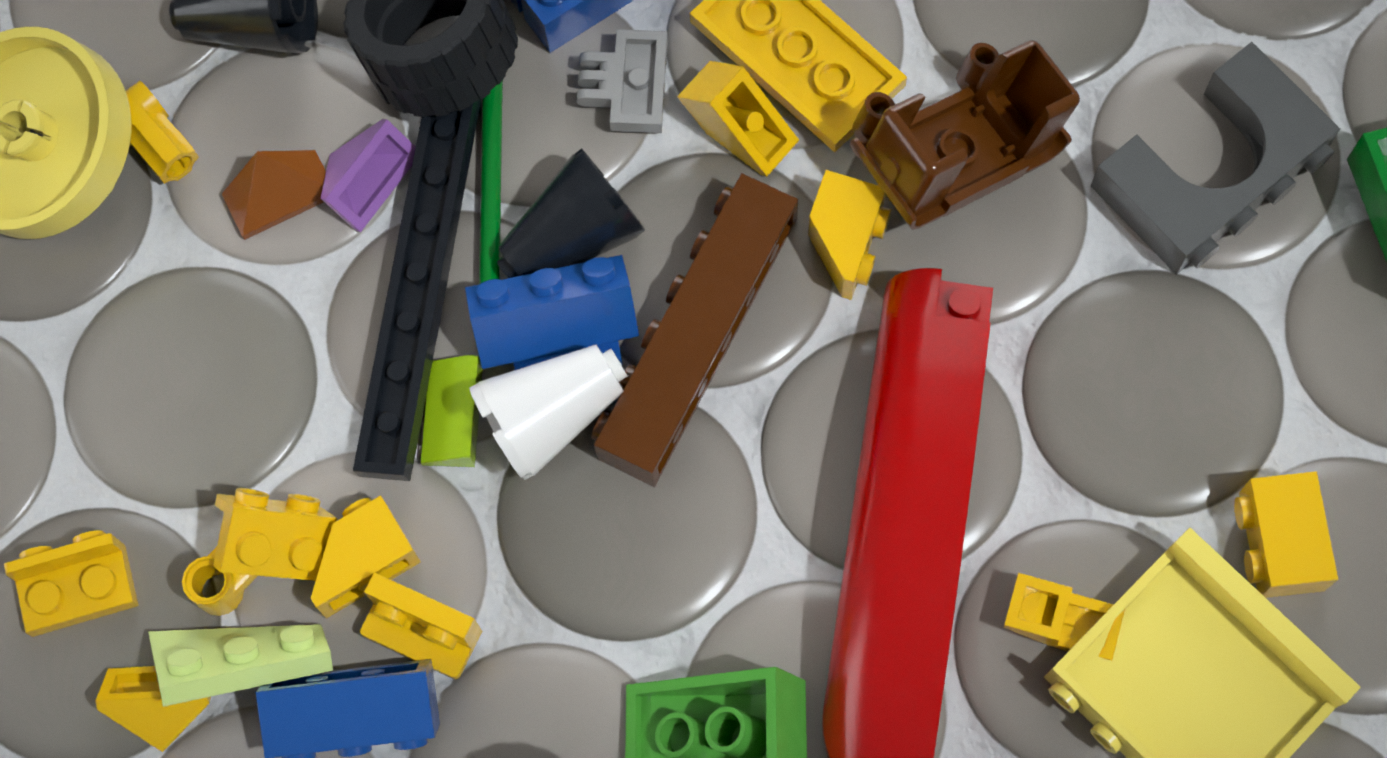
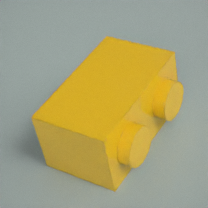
M1317 471L1251 478L1239 492L1240 497H1236L1234 501L1236 523L1240 530L1246 529L1250 549L1246 550L1244 554L1245 572L1249 583H1256L1257 590L1265 598L1326 591L1338 580Z

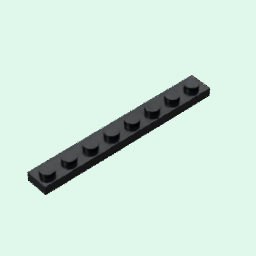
M480 99L471 104L470 107L461 111L450 112L448 115L421 117L353 466V472L359 477L400 481L411 480L481 105Z

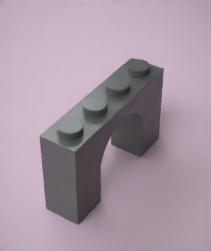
M1252 41L1214 71L1204 92V95L1247 139L1254 158L1253 174L1239 184L1226 188H1205L1194 185L1178 176L1136 134L1098 165L1091 183V187L1176 275L1190 263L1195 268L1202 266L1220 248L1216 243L1229 231L1234 236L1242 233L1258 217L1259 214L1255 210L1266 200H1269L1273 205L1278 203L1297 184L1293 179L1305 168L1311 174L1314 173L1335 152L1330 145L1341 128Z

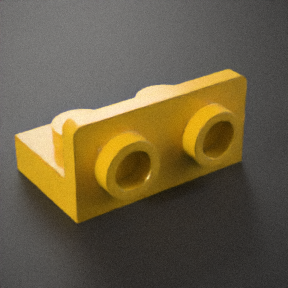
M100 530L89 531L75 536L72 539V544L55 549L50 546L29 548L19 554L20 559L4 563L6 576L16 583L25 633L35 637L139 606L126 546L111 533L106 534Z
M374 572L364 591L373 603V606L360 629L361 635L413 661L432 659L433 670L452 679L460 678L483 632L475 618Z

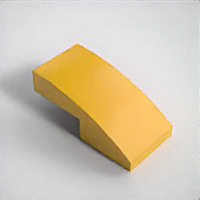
M1018 573L1004 628L1068 652L1114 604L1072 593L1073 588ZM1125 609L1114 620L1104 647H1102L1098 657L1112 661Z

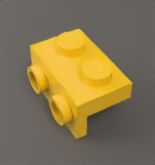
M237 488L235 496L217 494L215 506L223 511L224 514L213 567L222 573L316 581L331 527L337 521V518L320 507L321 501L307 495L288 494L287 501L270 500L269 494L248 488Z

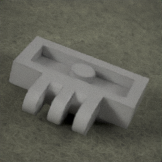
M617 29L615 52H582L579 65L588 70H582L578 73V85L584 88L598 89L578 90L576 103L585 107L611 108V131L662 133L668 50L667 31Z

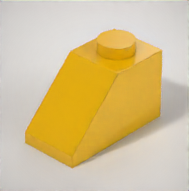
M709 61L677 96L707 135L762 176L767 177L799 141L798 137L743 66Z
M381 495L373 500L371 498H363L352 503L342 512L343 518L332 524L311 595V600L315 607L326 619L366 595L364 591L374 572L392 580L421 563Z

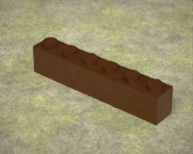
M741 173L733 189L726 186L720 194L714 208V215L718 216L710 232L702 230L696 238L690 253V259L694 261L686 276L678 274L672 282L666 296V303L670 304L661 321L654 319L650 323L641 343V347L646 349L637 366L632 364L627 366L625 372L628 377L619 381L624 392L621 394L612 412L607 410L602 412L591 435V439L596 441L594 447L599 461L653 487L656 486L797 221V198Z

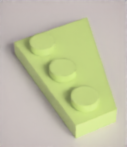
M321 624L148 631L163 707L333 671L331 651Z

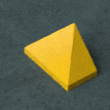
M155 666L108 668L95 702L99 712L163 752L209 705L211 697L163 707Z

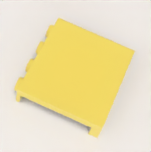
M1191 528L1187 529L1044 676L1052 685L1048 691L1055 701L1070 713L1078 710L1093 725L1090 729L1093 737L1109 752L1116 754L1120 751L1126 758H1290L1335 708L1346 704L1361 688ZM1125 609L1112 661L1098 657L1102 647H1104L1114 620Z

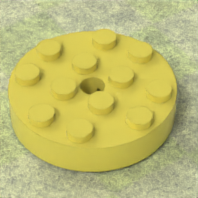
M20 27L0 32V234L19 239H38L59 234L79 224L93 213L115 187L127 158L132 132L128 97L118 74L112 66L94 50L58 31L48 28ZM30 130H33V131H36V132L42 134L43 137H42V136H39V135H37V134L31 133Z

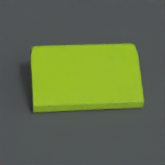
M465 355L432 362L426 395L421 452L422 466L475 468L479 410L469 388L482 381L483 369L479 355Z

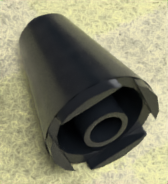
M172 0L169 6V15L173 27L179 30L184 38L190 40L296 54L307 52L310 48L305 45V42L315 40L317 34V0Z
M581 148L574 155H571L500 243L498 248L503 256L496 262L508 278L532 274L544 268L556 269L580 264L637 238L645 229L615 188L604 177V174Z

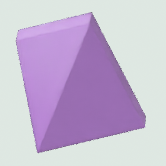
M381 119L329 155L321 199L353 229L362 232L412 167L416 146L387 119Z

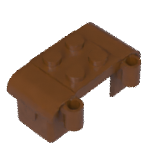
M1027 41L1000 55L990 44L977 43L973 45L956 74L957 84L962 90L920 111L919 109L926 98L921 93L897 104L885 93L874 92L867 96L853 123L852 129L856 138L850 141V147L912 230L919 229L941 217H945L1023 177V175L1054 159L1071 143V136L1063 126L1078 106L1080 96L1037 41Z

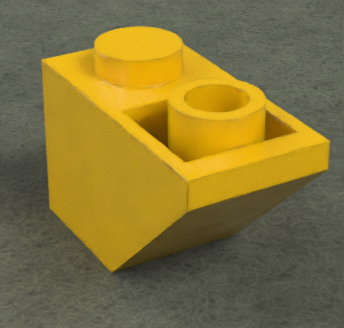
M825 170L809 215L808 236L841 297L852 300L857 284L865 286L868 284L876 258L875 255L869 254L868 251L873 237L883 239L892 209L884 207L885 193L879 185Z

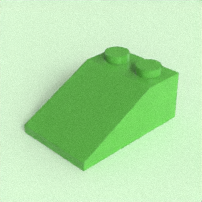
M768 667L626 685L625 758H807L806 680L778 667Z

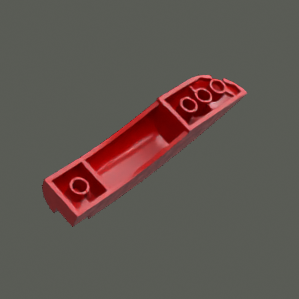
M919 268L904 271L891 278L884 289L823 705L822 733L828 758H934L973 475L993 296L992 287L941 280L942 269Z

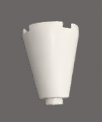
M596 344L480 381L469 389L482 417H487L494 431L492 435L517 474L526 480L533 475L535 476L624 392L619 381L628 377L612 348L602 353Z

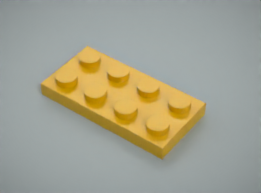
M703 0L689 13L692 25L733 62L743 66L753 80L834 153L854 135L853 123L868 95L874 92H881L894 98L906 86L907 76L821 0Z

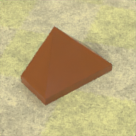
M316 150L257 151L222 193L243 239L246 240L324 203L321 199L326 171Z

